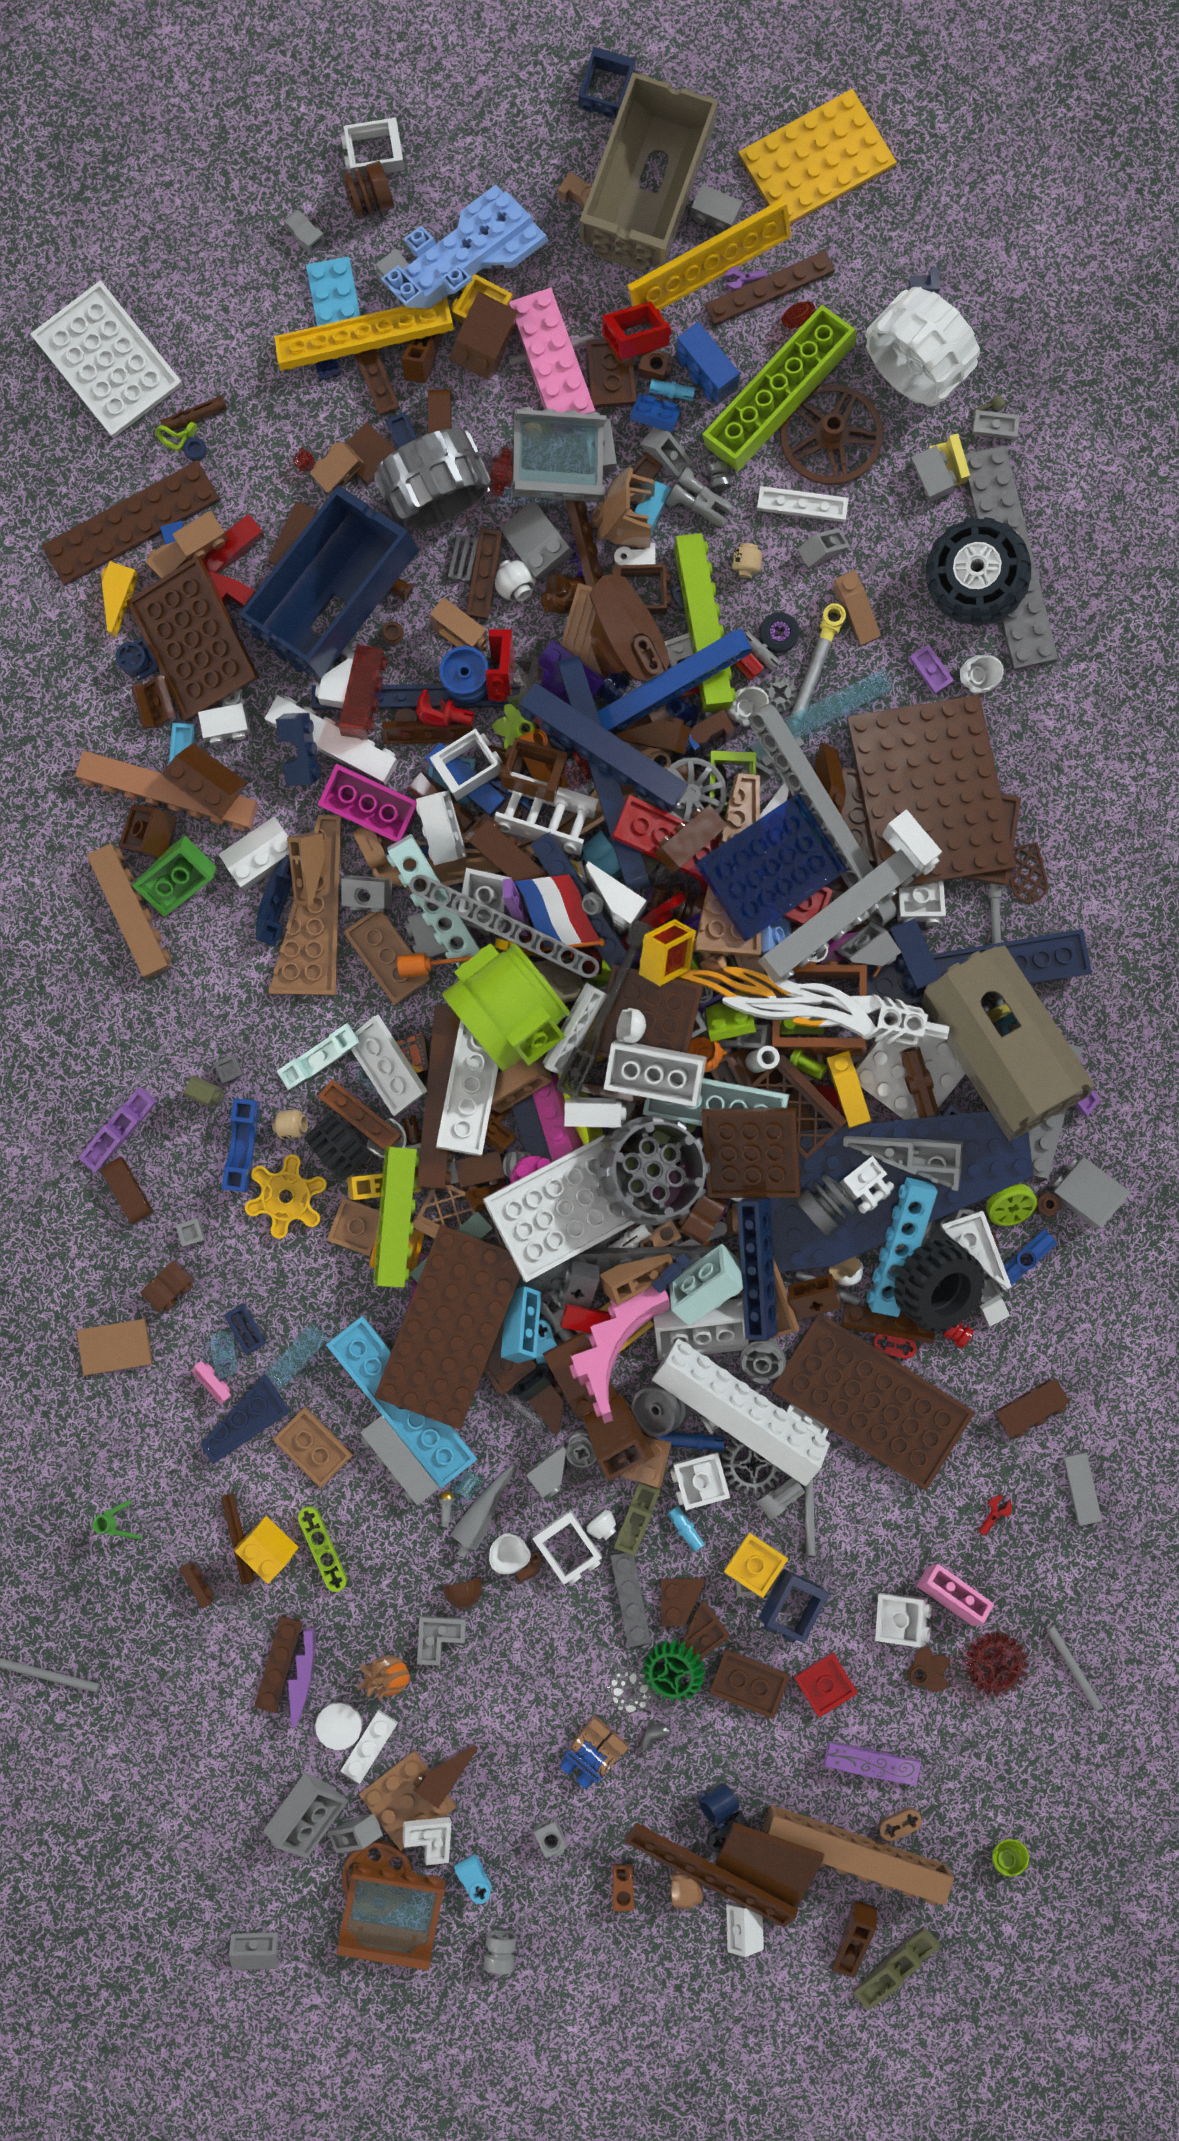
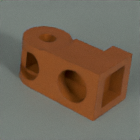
M613 1864V1911H634L632 1864Z

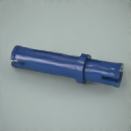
M670 1432L664 1436L657 1437L671 1442L673 1447L695 1448L698 1451H703V1449L724 1451L725 1436H709L700 1432L699 1435Z

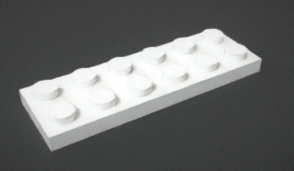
M461 1019L436 1148L482 1157L498 1065Z

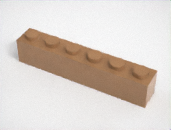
M110 843L87 854L86 856L142 976L149 979L172 968L169 963L172 961L171 955L167 949L163 950L160 941L163 940L159 930L157 928L154 929L150 922L153 920L149 909H144L141 903L144 898L132 887V881L135 879L130 868H125L122 862L125 860V857L120 847L116 848Z

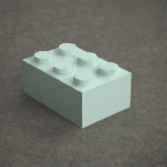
M721 1244L689 1266L670 1284L671 1310L690 1326L696 1321L701 1320L713 1309L720 1307L723 1302L732 1296H736L743 1289L740 1260Z

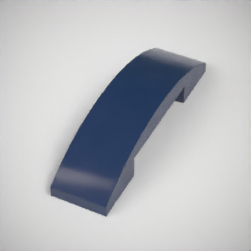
M286 855L273 872L263 893L256 921V940L274 947L283 927L278 924L292 885L289 855Z

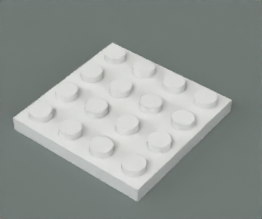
M893 1019L889 1025H895L896 1020ZM909 1022L907 1024L911 1030H918L920 1028L916 1022ZM925 1035L922 1042H918L916 1045L898 1042L890 1045L886 1044L888 1040L875 1041L868 1050L867 1055H864L855 1067L860 1086L904 1120L920 1117L918 1116L913 1096L909 1093L906 1086V1072L900 1057L901 1051L910 1047H920L926 1069L929 1070L933 1080L934 1088L932 1090L938 1108L966 1074L944 1039Z

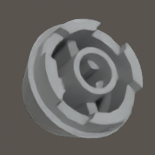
M771 1338L768 1340H753L743 1349L740 1356L742 1370L752 1377V1381L757 1383H770L772 1379L780 1376L786 1367V1358L781 1346L776 1340Z

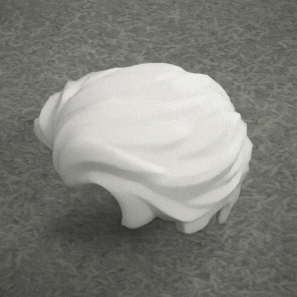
M977 655L968 659L961 667L960 681L974 694L989 692L1002 680L1004 668L1001 661L991 655Z
M749 686L741 688L735 692L736 699L727 712L731 720L740 723L741 726L748 727L750 726L749 716L764 705L769 704V697L759 687Z

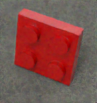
M833 1651L794 1675L795 1680L819 1718L858 1694Z

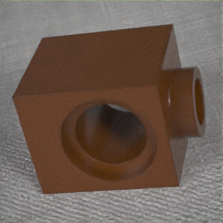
M656 350L643 353L638 368V377L664 382L665 377H670L673 364L669 363L670 354ZM658 363L662 367L660 369H653L651 365Z

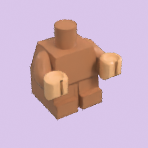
M700 952L702 955L700 961L702 970L717 972L727 978H731V975L723 972L724 967H732L730 963L727 964V960L724 957L729 954ZM704 976L708 981L716 984L722 983L719 980Z

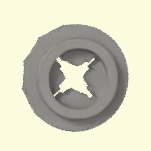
M774 676L767 680L762 688L769 697V704L773 705L778 712L790 709L796 702L797 688L793 681L785 676ZM786 687L783 693L785 699L778 697L773 700L776 694L774 688L781 690Z

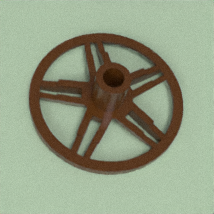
M835 384L817 386L806 399L823 392H840L844 394L836 404L833 412L826 416L815 407L808 405L804 400L800 406L819 422L816 424L799 408L795 411L816 432L790 449L787 431L791 414L781 425L780 439L782 450L791 467L804 478L824 485L848 483L866 473L876 461L883 441L882 421L873 403L859 391ZM850 395L852 396L844 416H842L839 412L847 396ZM855 398L864 404L871 413L875 422L876 432L846 425ZM849 435L876 438V440L849 438ZM815 441L818 444L795 457L793 456V454L799 452L800 450L804 449L805 447H807ZM844 443L875 445L867 461L855 471L847 474ZM826 447L834 477L815 474L804 468L797 460ZM833 451L839 452L842 476L838 475Z

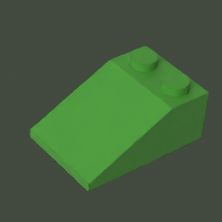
M184 835L169 847L132 884V887L165 917L211 881L217 866Z

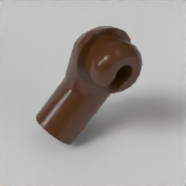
M532 1552L528 1564L515 1573L519 1583L526 1581L539 1572L542 1563L540 1553Z

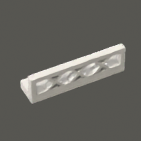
M585 984L570 1011L571 1014L560 1029L565 1038L548 1051L542 1062L545 1068L564 1075L608 994L591 984Z

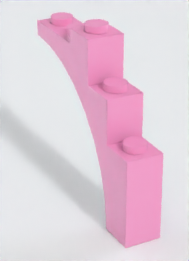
M651 1287L619 1305H616L610 1299L611 1306L607 1308L611 1320L590 1327L592 1335L588 1337L592 1349L571 1356L573 1365L569 1367L573 1379L578 1378L580 1385L586 1384L589 1396H595L596 1403H593L596 1416H602L604 1424L613 1421L609 1406V1381L617 1355L627 1339L641 1325L654 1316L671 1309L666 1290L659 1293Z

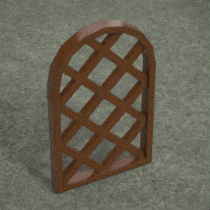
M1038 842L1014 847V850L1018 849L1014 855L1015 860L1022 865L1019 870H1011L1016 875L1012 880L1010 872V887L1014 895L1020 901L1026 903H1034L1040 900L1048 889V880ZM1032 846L1030 851L1025 850L1024 847ZM1035 847H1036V851H1037L1038 857L1035 856L1034 854H1032V852H1033V850L1035 849ZM1020 850L1027 854L1024 861L1017 858ZM1030 856L1037 860L1033 867L1026 863ZM1039 862L1042 872L1036 869ZM1024 866L1031 869L1028 876L1021 873ZM1034 871L1041 875L1038 882L1030 878ZM1018 875L1026 879L1022 886L1015 882ZM1043 877L1045 881V887L1040 884ZM1028 881L1035 884L1032 892L1025 888ZM1014 885L1020 888L1018 893L1016 892ZM1037 887L1044 890L1041 896L1034 893ZM1022 890L1030 894L1027 900L1019 896Z

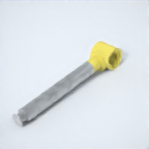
M830 604L823 612L820 624L822 631L790 716L792 720L790 724H787L792 729H800L799 724L803 722L834 635L838 634L843 626L846 612L839 604ZM836 613L840 620L832 622L829 620L828 615Z

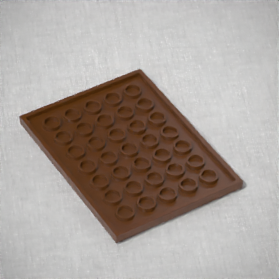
M980 694L847 717L846 720L876 867L896 853L882 834L887 825L907 809L941 849L942 853L938 857L940 861L927 875L922 873L918 877L913 874L914 880L904 888L1016 868Z

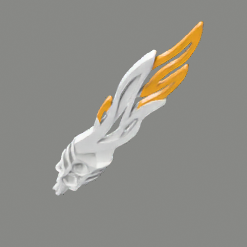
M724 967L723 972L753 986L738 983L717 972L708 970H689L676 977L677 979L704 985L724 996L723 1004L745 1014L774 1020L793 1019L792 1022L794 1024L810 1027H832L839 1025L858 1034L863 1039L869 1040L874 1037L876 1042L888 1040L886 1044L890 1045L896 1042L916 1045L918 1042H922L924 1035L947 1040L950 1026L927 1022L928 1014H924L922 1008L905 1005L899 999H895V1002H893L889 997L885 996L884 1000L875 994H872V996H848L836 988L819 983L797 984L789 980L783 981L782 979L774 983L768 974L764 975L738 967ZM746 975L754 977L770 985L780 993L791 998H776L774 992L771 989L749 978ZM696 976L710 977L736 990L765 998L741 997L714 982ZM811 992L820 993V994H825V995H828V996H830V997L817 995V994H814V993H811ZM822 1002H826L840 1007L849 1014L833 1009L807 1005H819ZM880 1009L876 1027L868 1015ZM886 1017H893L896 1020V1024L887 1025L884 1019ZM811 1019H818V1020H820V1021H810V1020H811ZM909 1022H916L920 1028L918 1030H911L907 1024Z

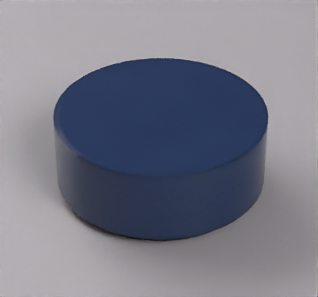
M193 437L185 442L184 453L189 460L200 461L206 456L207 447L203 440Z

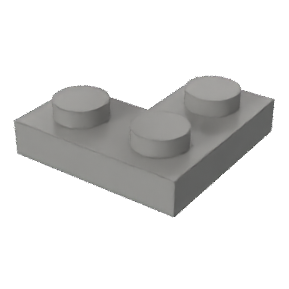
M420 1616L417 1664L440 1666L442 1642L465 1643L466 1618Z

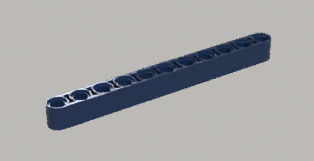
M580 656L558 661V668L570 706L601 726ZM589 759L587 760L610 837H612L625 803L616 776L610 772L605 773L597 767V763ZM611 838L625 886L632 891L649 887L650 882L641 852Z

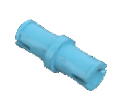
M651 379L649 389L650 394L667 396L668 399L672 400L673 398H679L693 402L695 387L676 384L675 381L670 383Z
M679 1505L667 1513L678 1529L677 1533L679 1536H683L693 1553L705 1545L694 1529L695 1525L693 1522H689Z

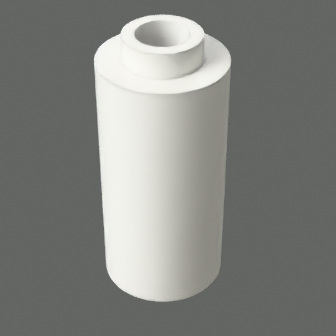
M764 1046L747 1055L746 1066L753 1073H761L772 1069L779 1063V1053L772 1046Z

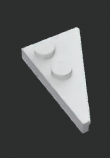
M984 1211L941 1225V1229L957 1245L973 1255L980 1262L982 1269L1004 1290L1011 1288Z

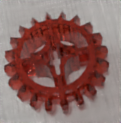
M995 1631L992 1639L991 1635L987 1632L985 1633V1641L980 1636L977 1637L980 1643L978 1646L975 1643L970 1644L974 1652H966V1655L972 1658V1660H965V1664L970 1666L966 1673L973 1675L970 1678L972 1684L977 1683L976 1688L978 1690L984 1688V1692L987 1695L991 1693L992 1689L995 1696H999L1000 1690H1002L1004 1695H1008L1007 1688L1010 1687L1013 1691H1016L1017 1689L1014 1684L1016 1682L1019 1685L1023 1684L1019 1677L1027 1676V1673L1022 1670V1668L1029 1667L1027 1662L1022 1661L1027 1658V1654L1021 1652L1023 1646L1021 1644L1016 1645L1017 1640L1014 1637L1009 1640L1007 1633H1004L1000 1639V1633ZM998 1646L991 1655L983 1654L987 1649ZM1006 1648L1010 1649L1014 1656V1666L1005 1661ZM996 1659H998L1004 1666L1000 1665L999 1668L995 1669L990 1662H997ZM979 1662L988 1666L987 1674L989 1676L987 1680L980 1674ZM1002 1673L1010 1674L1006 1679L995 1682Z

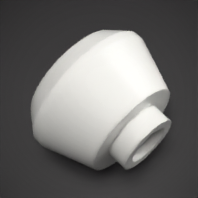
M604 1510L586 1526L587 1533L598 1539L603 1537L606 1540L615 1533L614 1527L616 1522L612 1512Z

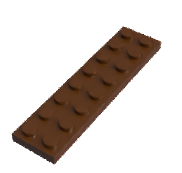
M197 460L41 546L65 586L162 533L161 526L184 521L221 500Z

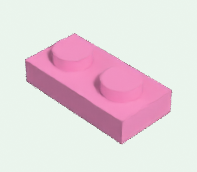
M200 1361L193 1367L192 1373L220 1405L230 1398L229 1387L224 1381L221 1380L219 1382L214 1376L215 1371L208 1363L204 1364Z

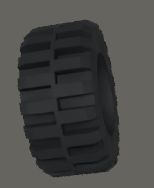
M941 1239L924 1243L923 1247H917L913 1250L914 1253L911 1256L908 1255L904 1260L906 1261L905 1264L900 1266L898 1270L899 1276L895 1278L894 1282L896 1286L894 1288L895 1301L901 1312L924 1330L931 1332L950 1330V1327L959 1326L962 1320L970 1317L969 1314L972 1310L975 1311L977 1302L981 1300L983 1295L981 1290L984 1289L985 1285L983 1279L985 1278L980 1262L973 1255L950 1240ZM946 1277L941 1288L935 1294H933V1291L935 1287L938 1285V1283Z

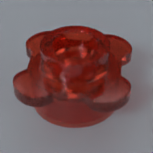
M300 448L299 453L297 452L293 459L297 468L303 472H310L315 464L312 454L304 448Z

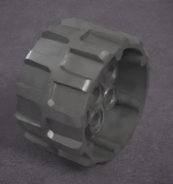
M458 427L438 430L403 445L380 462L374 477L394 522L408 531L426 528L460 514L489 492L491 478L471 434Z
M660 1115L639 1117L622 1122L621 1128H617L611 1135L604 1136L601 1140L602 1151L599 1159L593 1162L592 1167L597 1172L600 1186L596 1188L598 1196L607 1199L612 1206L611 1212L615 1216L627 1218L640 1225H664L671 1220L685 1218L690 1214V1206L697 1199L704 1198L706 1190L703 1189L706 1174L711 1171L710 1163L705 1162L702 1151L703 1141L701 1138H694L686 1130L684 1122L661 1118ZM654 1129L665 1133L670 1137L668 1144L659 1146L657 1140L648 1137V1133L653 1132ZM638 1134L639 1139L633 1144L634 1153H619L624 1142L631 1135ZM645 1141L650 1145V1151L647 1154L642 1151V1144ZM666 1148L671 1151V1158L668 1161L663 1155ZM681 1153L684 1159L685 1172L682 1168L676 1167L675 1164L679 1161ZM628 1157L634 1162L631 1170L627 1169L625 1165ZM650 1164L655 1167V1174L652 1177L647 1173V1167ZM616 1165L621 1173L627 1175V1178L622 1183L623 1193L617 1182ZM671 1171H674L677 1176L674 1183H671L669 1180ZM634 1180L639 1184V1190L636 1193L631 1190V1183ZM655 1187H658L661 1192L658 1199H655L652 1195ZM669 1188H682L675 1201L668 1207H665L664 1202L667 1201L670 1195ZM644 1195L645 1200L654 1204V1207H651L648 1213H645L632 1205L634 1197Z

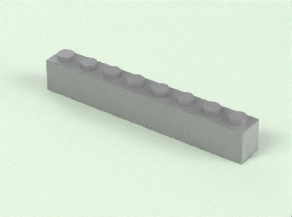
M900 849L762 956L758 963L774 983L779 979L786 981L794 974L793 968L797 965L801 968L812 960L811 954L816 951L819 955L829 947L827 942L830 939L834 938L837 941L847 933L844 929L848 925L854 927L863 920L862 914L866 911L871 914L881 906L878 903L880 900L885 898L888 901L898 893L895 889L899 885H902L904 888L914 880L912 875L918 869Z

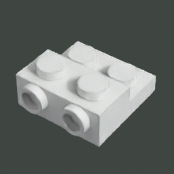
M943 881L897 889V922L904 923L916 919L917 922H926L927 926H937L940 922H943L946 917Z
M718 1452L673 1463L674 1468L670 1469L673 1483L678 1482L680 1491L676 1492L679 1506L684 1504L685 1510L730 1498Z
M879 1593L875 1641L914 1647L924 1646L925 1641L928 1642L930 1639V1628L926 1627L927 1618L931 1617L932 1605L928 1604V1598Z

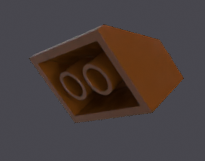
M194 743L178 753L162 773L166 780L220 819H222L248 784V782Z

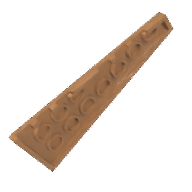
M738 773L734 778L724 819L728 826L721 831L693 951L758 957L761 955L760 775Z
M318 815L313 833L323 834L325 859L313 905H296L295 900L293 902L286 926V933L280 947V954L269 987V994L337 996L342 816Z

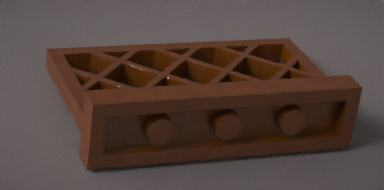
M784 1055L780 1057L776 1067L766 1070L750 1086L753 1088L757 1086L766 1087V1090H769V1087H783V1093H785V1087H795L799 1091V1101H788V1104H799L797 1117L798 1150L806 1160L847 1122ZM776 1068L783 1074V1084H769V1074ZM767 1077L766 1084H760ZM785 1078H786L792 1085H787V1084H785ZM801 1094L807 1101H801ZM801 1104H811L815 1108V1118L801 1117ZM817 1111H818L824 1118H817ZM801 1120H814V1134H800ZM817 1121H827L833 1129L828 1134H817ZM800 1136L814 1137V1147L807 1153L800 1146ZM817 1137H823V1138L817 1143Z

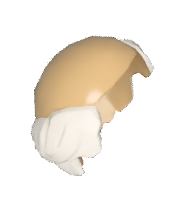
M854 1256L837 1265L830 1266L829 1274L833 1275L837 1285L852 1286L861 1281L864 1267L860 1259Z

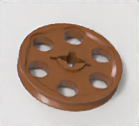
M375 1840L364 1849L352 1851L345 1862L342 1872V1886L346 1897L352 1875L349 1868L351 1863H367L376 1868H392L389 1864L390 1859L398 1857L402 1860V1866L394 1870L399 1872L412 1871L406 1854L402 1850L400 1851L393 1843L383 1840ZM371 1848H377L381 1852V1857L373 1860L369 1857L368 1851ZM359 1880L358 1886L364 1888L365 1895L355 1897L354 1906L369 1914L388 1913L404 1902L410 1889L405 1888L402 1892H396L391 1885ZM383 1895L387 1903L379 1907L375 1905L374 1897Z

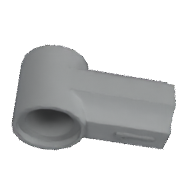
M791 1477L777 1488L765 1492L756 1501L769 1520L780 1515L786 1509V1506L802 1496L805 1491L799 1482Z

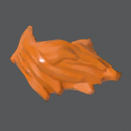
M704 1036L693 1037L688 1051L689 1054L707 1057L704 1072L716 1069L723 1055L727 1054L721 1048L718 1040L711 1042L710 1038L708 1039Z

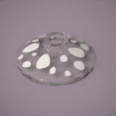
M626 1667L616 1671L610 1678L607 1686L608 1698L611 1705L618 1711L625 1714H636L649 1705L653 1696V1689H648L650 1682L644 1681L645 1673L642 1670ZM631 1688L635 1693L632 1696H628L626 1690Z

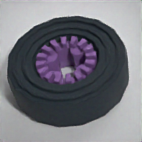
M773 613L767 616L761 624L759 630L760 640L762 644L765 643L768 646L767 649L769 651L785 653L797 643L800 635L799 625L795 618L787 613ZM776 628L778 630L784 629L783 638L775 636Z

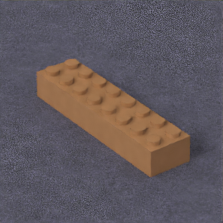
M770 1804L762 1832L824 1853L823 1862L820 1867L828 1865L834 1867L836 1872L843 1875L852 1873L857 1875V1878L861 1881L870 1883L872 1880L880 1883L879 1885L884 1889L893 1890V1888H896L910 1898L919 1896L925 1898L924 1901L931 1905L938 1906L939 1903L946 1906L954 1880L946 1864Z

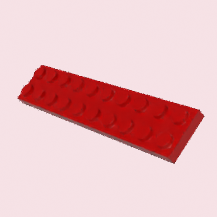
M628 795L611 838L660 860L655 854L660 848L658 843L667 835L672 838L676 834L674 829L684 820ZM715 836L679 870L709 883L720 837ZM760 856L761 906L771 908L783 918L800 926L828 906L833 892L832 889Z

